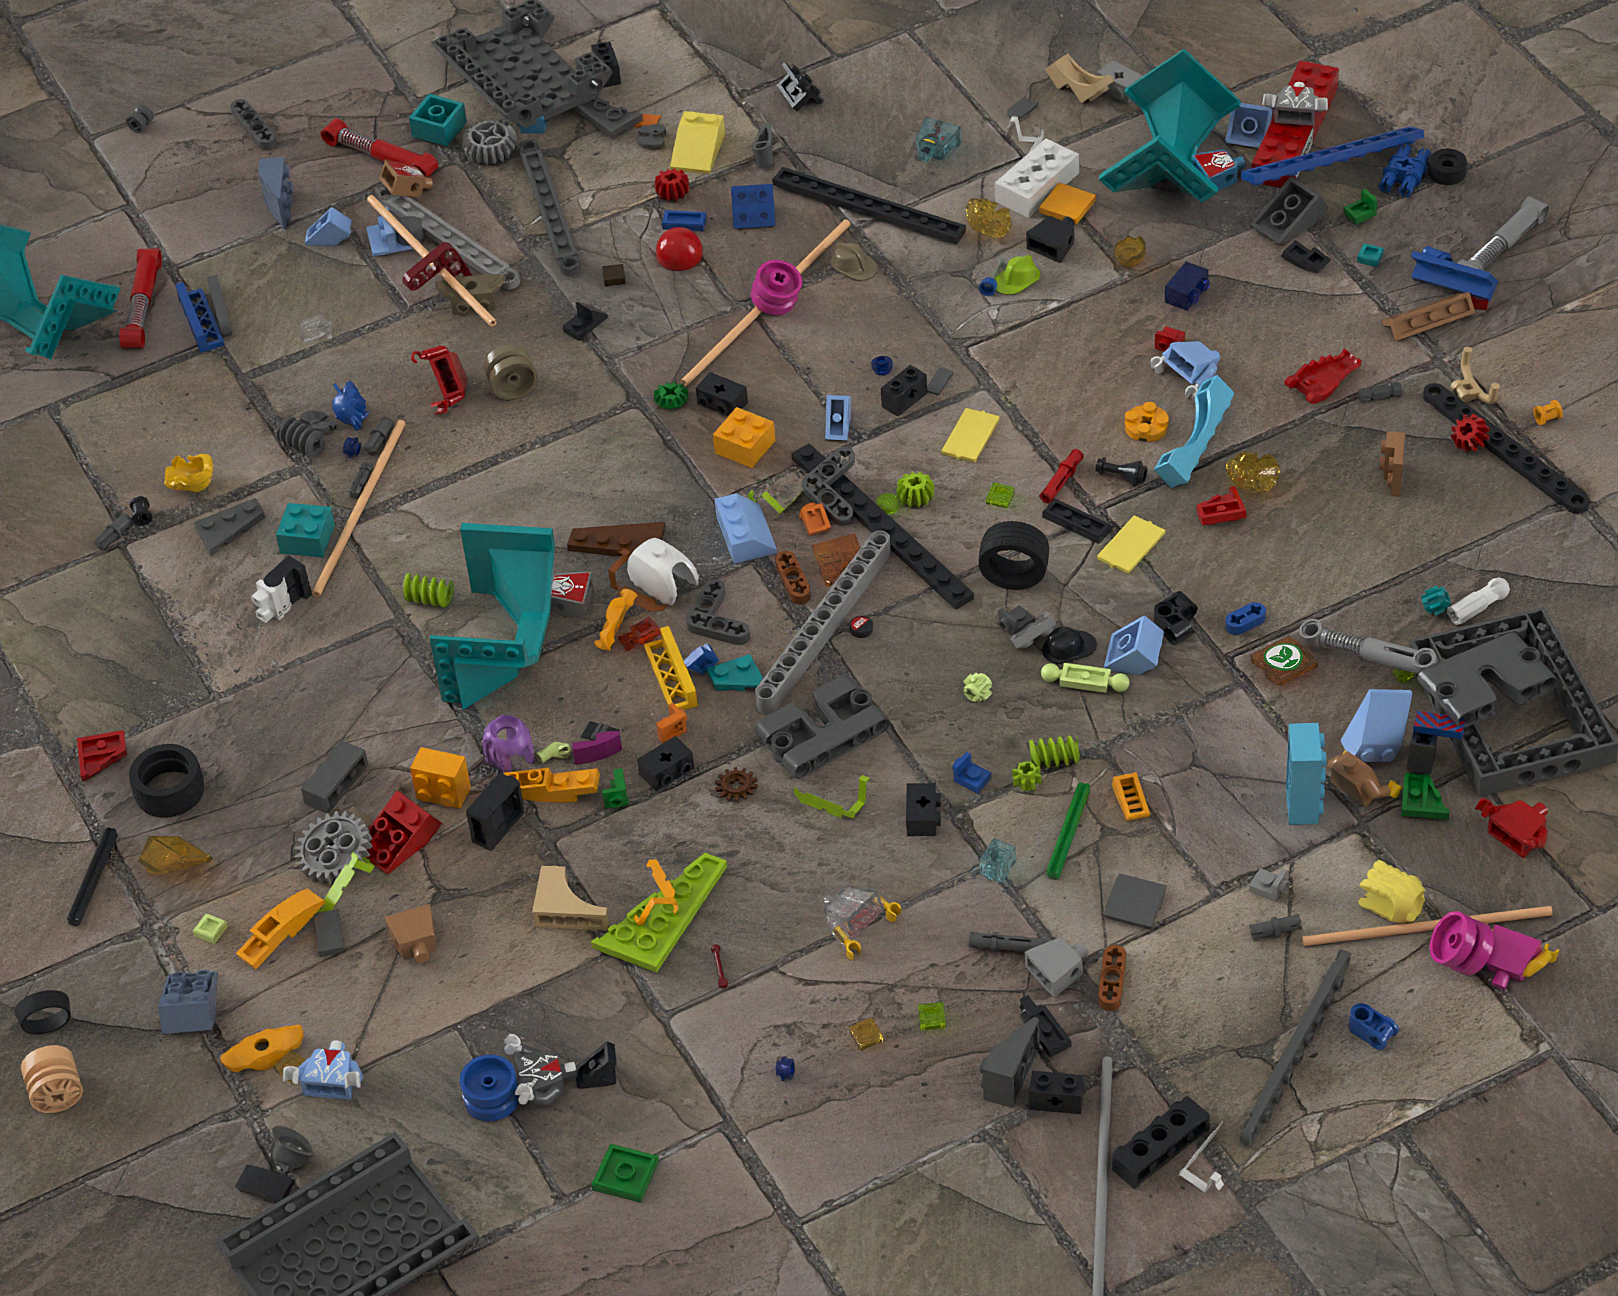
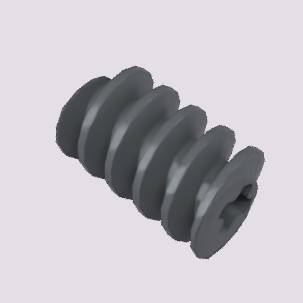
M293 416L286 418L277 432L278 440L306 454L310 458L319 456L324 450L325 441L322 439L321 431L309 427L308 424L297 420Z

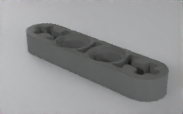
M244 99L233 101L231 103L233 117L255 143L263 150L275 148L277 145L275 133L248 101Z
M217 275L209 276L207 281L221 335L232 334V329Z

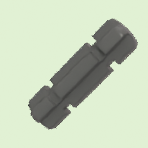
M1399 382L1391 383V386L1388 384L1373 386L1369 390L1368 388L1359 389L1358 396L1361 402L1370 401V398L1376 400L1388 398L1390 395L1393 397L1402 394V386Z
M362 463L348 490L351 498L358 499L374 469L372 463Z

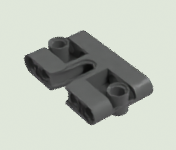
M1514 632L1438 662L1433 666L1426 667L1419 673L1417 678L1429 695L1435 698L1436 710L1446 713L1457 727L1460 724L1459 719H1465L1464 728L1496 715L1494 703L1497 702V698L1488 682H1491L1505 697L1517 705L1549 693L1558 683L1556 676L1540 660V652L1536 648L1528 647Z
M848 674L842 675L813 691L815 697L813 705L825 725L816 724L808 714L793 703L782 707L756 723L754 731L772 751L773 759L778 763H782L795 778H802L884 733L890 726L888 717L872 702L871 693L868 690L861 689Z

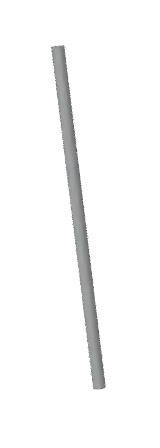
M1108 1056L1102 1058L1092 1296H1103L1112 1085V1058Z

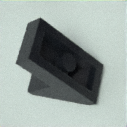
M576 302L577 315L563 325V331L580 341L606 320L608 314L592 305Z
M606 1041L576 1066L577 1088L587 1089L616 1084L615 1066L617 1065L615 1044Z

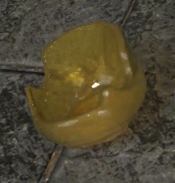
M1128 235L1114 246V258L1123 266L1132 267L1139 265L1145 258L1146 243L1140 235L1137 238Z

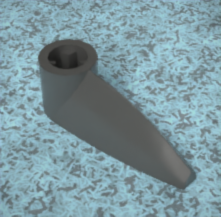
M771 123L763 124L752 146L756 164L759 168H766L775 163L772 152Z

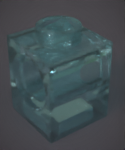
M993 838L980 857V874L989 879L1003 882L1016 863V847Z

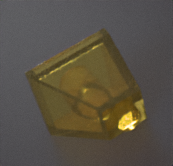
M148 836L138 862L146 867L147 872L159 875L160 873H171L212 861L213 857L179 836Z

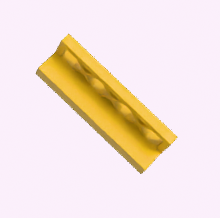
M670 627L660 628L661 639L644 644V649L665 701L669 705L673 703L672 700L675 696L685 698V701L675 704L678 709L686 710L697 707L696 689ZM662 647L665 650L661 656L651 651ZM662 663L671 666L668 672L659 669ZM669 679L678 682L675 688L665 685Z

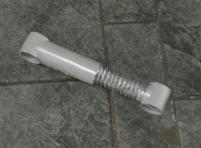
M1531 196L1527 197L1520 210L1491 236V240L1469 260L1461 259L1458 264L1484 270L1502 252L1510 249L1536 223L1542 224L1549 214L1550 206Z
M1317 619L1306 620L1299 629L1306 646L1312 651H1319L1326 647L1362 656V659L1365 661L1419 674L1426 667L1440 662L1434 650L1430 648L1418 650L1371 637L1363 639L1348 634L1345 635V633L1334 632V630L1324 627Z

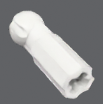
M1494 578L1481 590L1469 594L1448 607L1447 614L1455 625L1462 624L1485 610L1488 605L1496 600L1505 599L1510 591L1508 582L1503 578Z

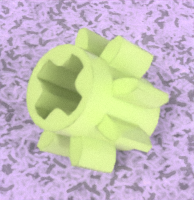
M975 672L963 681L966 684L963 690L964 694L973 702L985 701L992 694L989 690L992 687V682L983 673L977 674Z

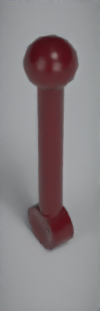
M714 944L711 946V951L714 953L719 974L718 986L724 989L728 986V980L724 978L719 955L720 946Z

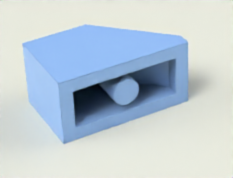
M331 207L307 229L304 244L307 246L338 245L343 239L346 240L350 236L352 220Z
M827 395L825 439L848 440L852 396Z

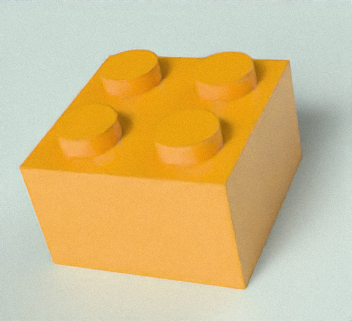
M738 407L733 410L713 434L715 454L750 468L755 466L776 441L774 421Z
M420 747L410 767L416 799L461 809L471 789L465 756Z

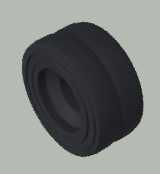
M1446 148L1437 150L1431 155L1428 173L1434 182L1441 185H1455L1464 180L1467 172V159L1462 152Z

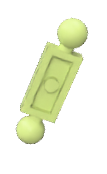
M1049 663L1043 666L1041 670V676L1045 681L1054 682L1060 679V686L1106 693L1108 686H1111L1117 692H1124L1130 685L1129 678L1125 674L1118 673L1111 677V669L1064 663L1061 670L1055 664Z

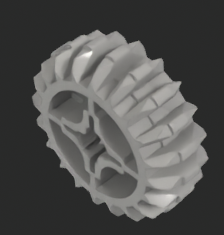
M494 119L491 121L484 120L481 123L477 121L476 125H470V129L465 130L462 138V146L467 158H471L472 162L477 161L478 164L486 163L488 165L489 163L495 164L498 161L503 162L504 158L510 159V155H513L514 150L517 149V134H515L513 126H510L508 122L502 123L501 119L498 121H494Z

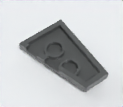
M594 98L574 107V111L611 138L643 120L642 113L636 112L633 114L622 106L616 108L611 106L608 101L600 98Z

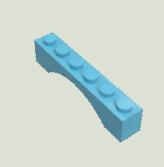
M1218 375L1202 382L1194 396L1196 419L1190 439L1183 447L1175 448L1163 454L1154 468V471L1171 488L1180 484L1184 485L1190 480V474L1199 464L1198 459L1207 449V443L1214 436L1216 426L1223 420L1222 415L1231 405L1230 401L1234 392Z

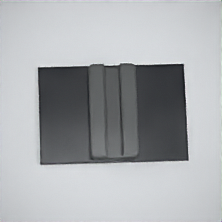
M590 721L581 738L593 741L596 740V733L620 731V729L609 727L608 724L603 725L601 722L598 724Z

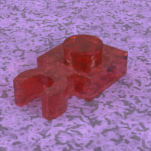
M649 616L631 626V632L622 633L617 638L625 651H629L636 643L639 642L643 645L652 641L661 633L659 627Z

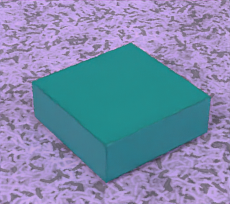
M1364 243L1357 256V263L1378 267L1384 255V248Z

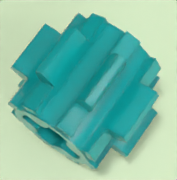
M1434 586L1425 590L1426 594L1421 595L1422 604L1429 615L1434 613L1436 616L1447 611V607L1452 605L1445 587L1438 588V586Z

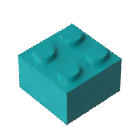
M428 94L409 117L412 137L448 146L467 123L464 103Z
M288 503L276 533L280 553L323 558L335 528L332 508L328 506Z

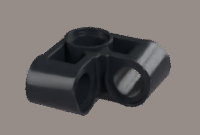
M1177 591L1155 605L1153 623L1164 631L1163 636L1170 644L1176 645L1195 633L1188 620L1194 617L1198 607L1182 591Z

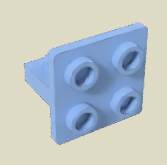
M382 216L377 217L378 225L366 227L373 256L413 249L412 246H405L397 241L395 229Z

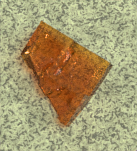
M855 533L812 545V552L819 565L820 575L826 587L832 585V580L842 574L860 550Z

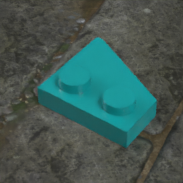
M750 654L707 668V675L715 691H745V687L757 688L763 680Z

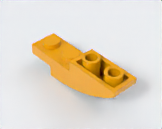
M548 767L504 773V775L512 776L519 781L522 799L537 802H577L578 795L597 793L600 778L597 768L552 773Z
M308 888L287 898L269 911L250 929L252 936L236 952L237 956L256 970L287 936L293 938L325 904V901Z

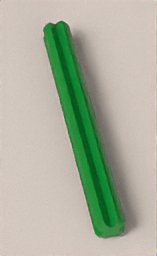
M1080 782L1077 785L1046 870V875L1049 878L1058 879L1060 877L1090 793V785L1088 783Z

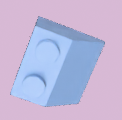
M1144 615L1112 633L1104 668L1111 669L1114 672L1138 675L1154 669L1158 664L1164 631Z

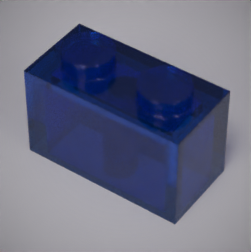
M1186 261L1165 286V303L1188 311L1193 304L1197 303L1203 291H1207L1209 288V269Z

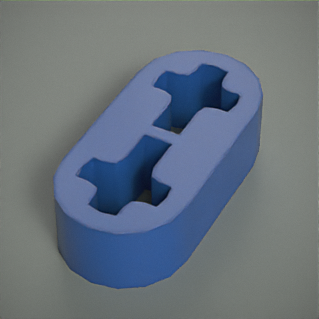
M1253 602L1229 613L1226 616V631L1232 635H1240L1261 625L1266 620L1265 606L1261 603Z

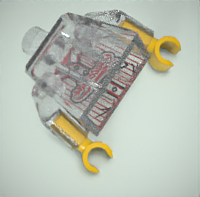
M845 886L835 896L828 895L823 901V907L827 915L825 918L827 926L837 941L846 946V956L850 960H854V954L850 950L855 949L861 954L860 943L854 940L851 941L850 937L855 938L884 910H886V919L890 922H895L896 914L899 916L901 914V906L898 903H888V899L871 886Z

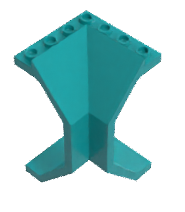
M1182 49L1125 88L1124 94L1143 111L1153 139L1099 175L1098 180L1113 193L1149 188L1167 178L1180 191L1201 203L1217 194L1218 187L1192 164V157L1216 124L1223 117L1240 107L1241 100L1191 54Z
M0 224V320L9 323L33 339L31 346L26 347V352L51 360L64 329L73 331L118 311L113 306L121 290L119 286L64 274L60 275L48 306L41 302L37 297L25 256V247L31 233L25 229Z
M475 523L461 524L460 532L471 593L493 595L518 626L515 641L430 635L429 639L442 702L461 703L464 710L517 678L520 667L524 668L538 663L551 611L555 552L553 528Z

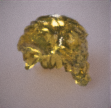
M970 198L966 205V219L973 230L982 232L984 235L1000 238L1009 233L1008 230L1012 227L1010 210L1008 208H1001L995 211L998 203L991 202L987 198Z
M1243 451L1226 462V473L1237 488L1265 492L1272 490L1273 486L1276 485L1275 481L1279 479L1277 475L1280 473V466L1272 454H1265L1259 459L1257 452Z

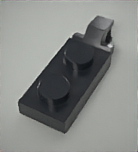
M1029 995L1019 999V1008L1023 1012L1021 1018L1024 1024L1033 1017L1039 1018L1040 1045L1049 1057L1072 1047L1071 1039L1045 1005L1042 1006L1040 1004L1036 1006Z

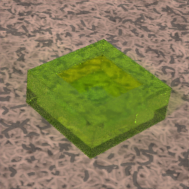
M993 482L986 497V504L1008 509L1015 494V487Z
M943 1002L918 1004L920 1030L946 1028Z

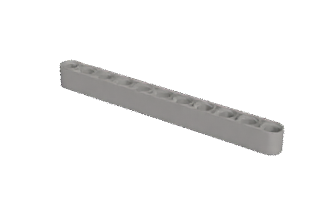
M876 531L869 536L757 686L755 695L759 713L769 715L779 708L889 559L891 549L888 533Z

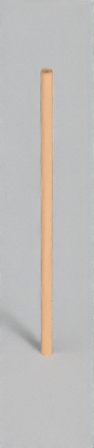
M373 195L368 196V203L423 258L430 253ZM445 268L438 273L489 326L493 327L496 325L497 320Z
M403 420L397 421L312 591L314 597L321 596L406 423Z

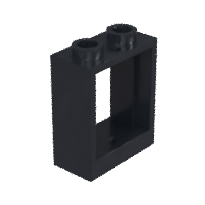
M499 772L466 810L473 843L492 851L525 813L520 783L516 778Z

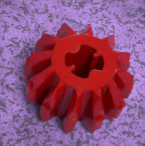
M667 168L665 172L660 171L659 175L655 176V192L660 196V199H667L668 202L671 199L677 201L678 198H684L685 194L689 193V178L684 174L683 170L677 171L676 168L673 170Z
M1472 413L1470 417L1464 414L1462 421L1456 419L1457 426L1451 427L1454 432L1451 435V439L1458 449L1468 453L1470 450L1477 452L1479 445L1485 447L1483 441L1489 440V436L1486 433L1490 430L1483 418Z

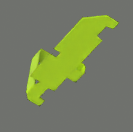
M752 490V491L748 494V498H749L750 500L754 501V502H757V501L753 498L754 493H753V490ZM767 491L761 495L779 515L785 510Z
M864 775L859 778L858 800L849 811H845L842 806L810 793H800L795 787L794 794L801 803L821 811L824 808L826 813L841 819L842 814L849 818H854L856 813L866 803V784L870 782V778Z
M354 852L351 854L352 860L349 865L345 864L324 899V906L317 913L333 910L344 892L341 889L343 886L347 887L355 874V871L352 870L353 867L368 873L372 872L375 866L370 863L369 859L362 857L363 861H360L357 854Z

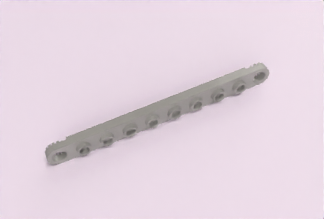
M386 186L384 188L380 187L376 192L377 199L383 206H388V209L400 218L405 216L419 218L425 235L438 244L449 242L457 250L463 261L480 273L503 274L505 279L514 278L510 282L505 280L501 286L502 288L514 289L520 284L518 271L510 268L508 264L409 196L392 195Z

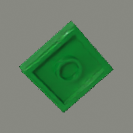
M610 1143L591 1184L592 1190L641 1203L658 1166L659 1156Z

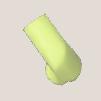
M553 742L537 752L536 758L540 763H544L550 758L565 759L571 755L572 748L567 743Z

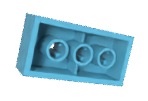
M1319 723L1289 724L1286 798L1289 825L1319 824V814L1324 813L1323 799L1320 798L1325 796L1324 784H1321V782H1325V768H1322V766H1326V751L1321 749L1324 748L1325 740L1324 733H1319Z

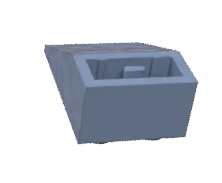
M284 157L260 158L258 174L265 204L283 229H287V223L291 220V210L289 207H292V196L290 193L294 192L293 181H289L290 166L286 165Z
M204 969L196 973L175 972L168 975L158 1005L162 1034L213 1029L216 1016L217 971Z

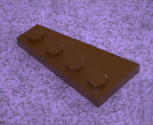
M665 522L572 528L567 543L568 551L622 556L623 554L618 551L621 552L623 549H626L632 554L637 547L648 539L657 538L662 540L666 524Z

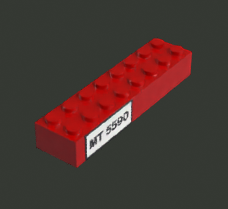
M1299 60L1288 86H1293L1296 82H1302L1306 87L1313 88L1314 95L1319 98L1328 99L1329 109L1338 89L1339 68ZM1324 110L1322 113L1315 112L1314 126L1275 123L1274 114L1252 162V168L1308 154L1328 110ZM1301 171L1294 176H1281L1279 180L1263 181V185L1281 188L1290 177L1297 180Z

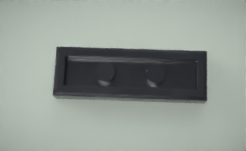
M1054 499L1042 512V518L1097 544H1100L1112 531L1111 524L1057 499Z

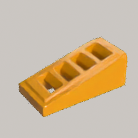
M1137 772L1113 777L1112 787L1126 821L1150 817ZM1129 786H1132V788H1133V789H1128V790H1123V789H1122V788L1129 787ZM1134 793H1135V795H1136V796H1132V797H1127V798H1125V795L1134 794ZM1138 801L1137 804H1127L1128 802ZM1141 808L1142 810L1140 812L1130 813V810Z

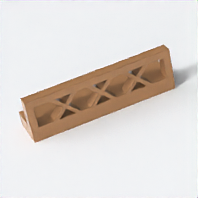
M1464 292L1382 320L1383 326H1391L1394 339L1400 340L1474 314L1475 310L1470 293Z

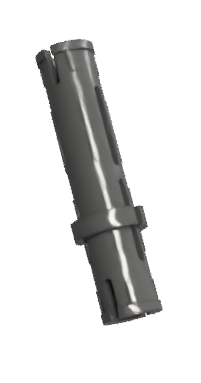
M970 932L969 948L991 949L993 952H996V950L1026 952L1045 943V938L999 935L998 932H993L992 934Z

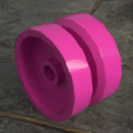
M769 260L763 263L757 270L751 288L752 302L759 310L766 314L784 315L790 312L796 304L802 287L801 274L795 266L786 261Z
M1458 911L1449 912L1435 926L1430 940V955L1439 964L1466 976L1473 975L1481 970L1489 960L1493 950L1494 935L1489 925L1472 919V917Z

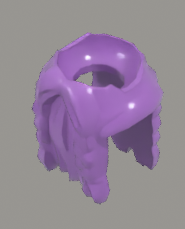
M501 715L489 722L484 731L482 746L486 756L485 761L489 766L494 764L498 770L503 771V774L505 772H513L510 756L517 753L521 757L524 756L526 761L531 764L535 761L530 730L526 728V725L520 719L510 715ZM503 729H506L507 740L497 737V734Z

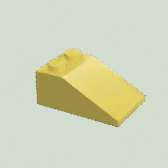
M684 111L676 135L670 164L671 170L676 168L677 170L711 173L725 137L724 115Z

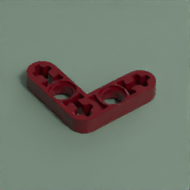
M444 242L404 274L402 281L409 290L415 291L444 268L453 277L461 273L463 277L472 276V273L457 250L449 242ZM458 262L453 269H450L453 263ZM430 263H433V266L429 270H426L427 266Z

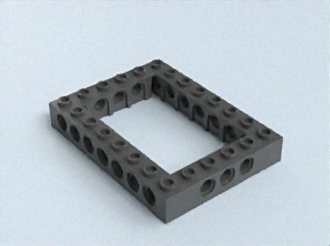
M1544 607L1410 640V648L1418 650L1430 648L1434 650L1441 662L1514 632L1528 647L1536 648L1540 652V660L1558 679V683L1552 690V693L1575 733L1571 738L1558 741L1550 740V743L1534 747L1530 745L1526 749L1510 753L1506 751L1498 756L1497 762L1491 753L1490 744H1486L1481 734V727H1478L1476 723L1464 728L1462 739L1449 738L1479 797L1616 763L1618 741ZM1424 689L1436 714L1447 715L1436 710L1435 698Z

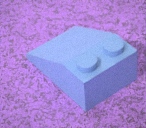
M1369 689L1341 739L1345 750L1363 762H1393L1403 743L1412 698L1411 690Z

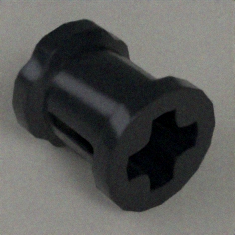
M144 496L133 498L129 503L133 511V523L138 526L149 524L152 521V514L148 510L150 506L148 499Z

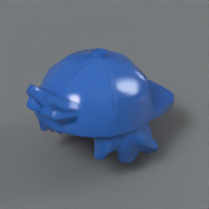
M352 381L346 382L344 389H340L334 383L333 386L338 392L332 401V409L336 415L335 418L346 425L354 426L355 431H358L362 427L363 419L370 413L369 411L365 412L367 407L365 405L366 400L360 395Z

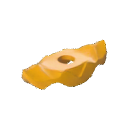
M623 589L620 592L621 597L615 598L610 602L606 611V622L603 630L600 632L601 639L594 642L597 648L611 651V646L615 642L614 637L623 621L624 615L634 604V600L638 596L634 591Z
M297 1024L270 1028L247 1036L237 1045L223 1053L220 1061L232 1072H239L247 1068L258 1071L270 1069L278 1065L289 1051L300 1047L303 1040V1027ZM264 1042L269 1043V1047L266 1050L259 1051L255 1049L256 1045Z

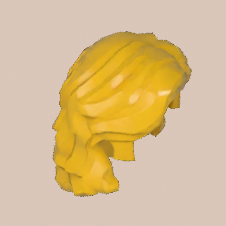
M207 454L188 455L187 459L191 462H186L184 458H180V455H177L172 460V466L165 468L164 484L167 488L182 491L189 490L195 493L204 490L210 484L214 464L212 457Z

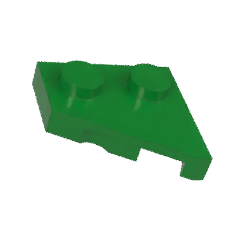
M1404 772L1401 816L1449 820L1450 810L1448 807L1445 808L1442 803V796L1438 789L1433 786L1434 782L1429 774L1419 775Z

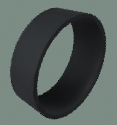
M46 990L31 994L22 999L14 1010L21 1029L26 1033L34 1035L56 1031L63 1027L71 1017L68 995L57 990ZM45 1008L62 1009L48 1018L39 1020L26 1019L32 1013Z

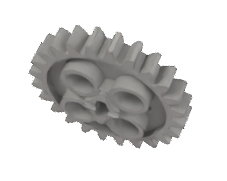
M335 811L333 817L326 813L325 820L317 817L316 825L309 823L311 829L309 831H302L305 837L298 838L300 846L295 847V850L298 852L295 855L298 861L297 865L305 876H309L312 881L317 879L320 884L325 879L329 884H332L333 879L339 876L345 864L349 865L353 852L358 855V860L363 861L362 857L370 856L366 849L372 848L369 842L372 840L366 824L361 818L358 819L354 813L349 816L347 811H345L341 816L338 811ZM355 867L352 868V870H354L355 872L359 871Z

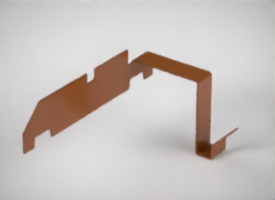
M623 549L621 552L618 551L623 555L608 569L610 586L619 591L616 595L621 597L620 592L623 589L632 590L638 595L635 598L634 604L650 612L663 611L667 607L666 605L660 606L656 604V600L626 585L623 587L617 585L618 581H616L615 572L631 556V552Z

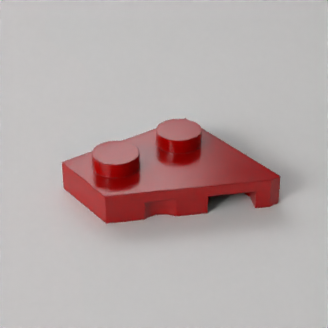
M1235 486L1230 487L1229 493L1222 497L1217 494L1211 497L1210 500L1196 505V513L1202 526L1247 518L1245 506Z
M124 730L77 738L82 781H86L127 755Z

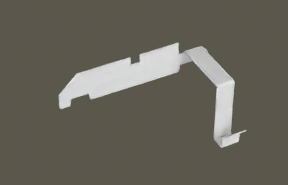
M1018 117L1010 119L1008 127L1012 122H1015L1019 141L1035 142L1030 152L1041 143L1044 138L1043 129L1040 138L1039 136H1022Z
M1222 1122L1178 1175L1203 1192L1209 1189L1213 1180L1216 1182L1215 1186L1219 1191L1224 1185L1221 1175L1214 1172L1208 1184H1206L1189 1172L1187 1168L1216 1135Z

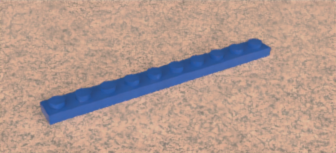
M1408 126L1241 171L1242 180L1250 182L1251 185H1261L1263 181L1279 180L1281 176L1285 175L1294 176L1299 171H1313L1315 167L1331 166L1336 161L1346 162L1351 157H1364L1369 152L1379 153L1384 148H1397L1399 144L1403 143L1412 144L1417 139L1424 138V130Z

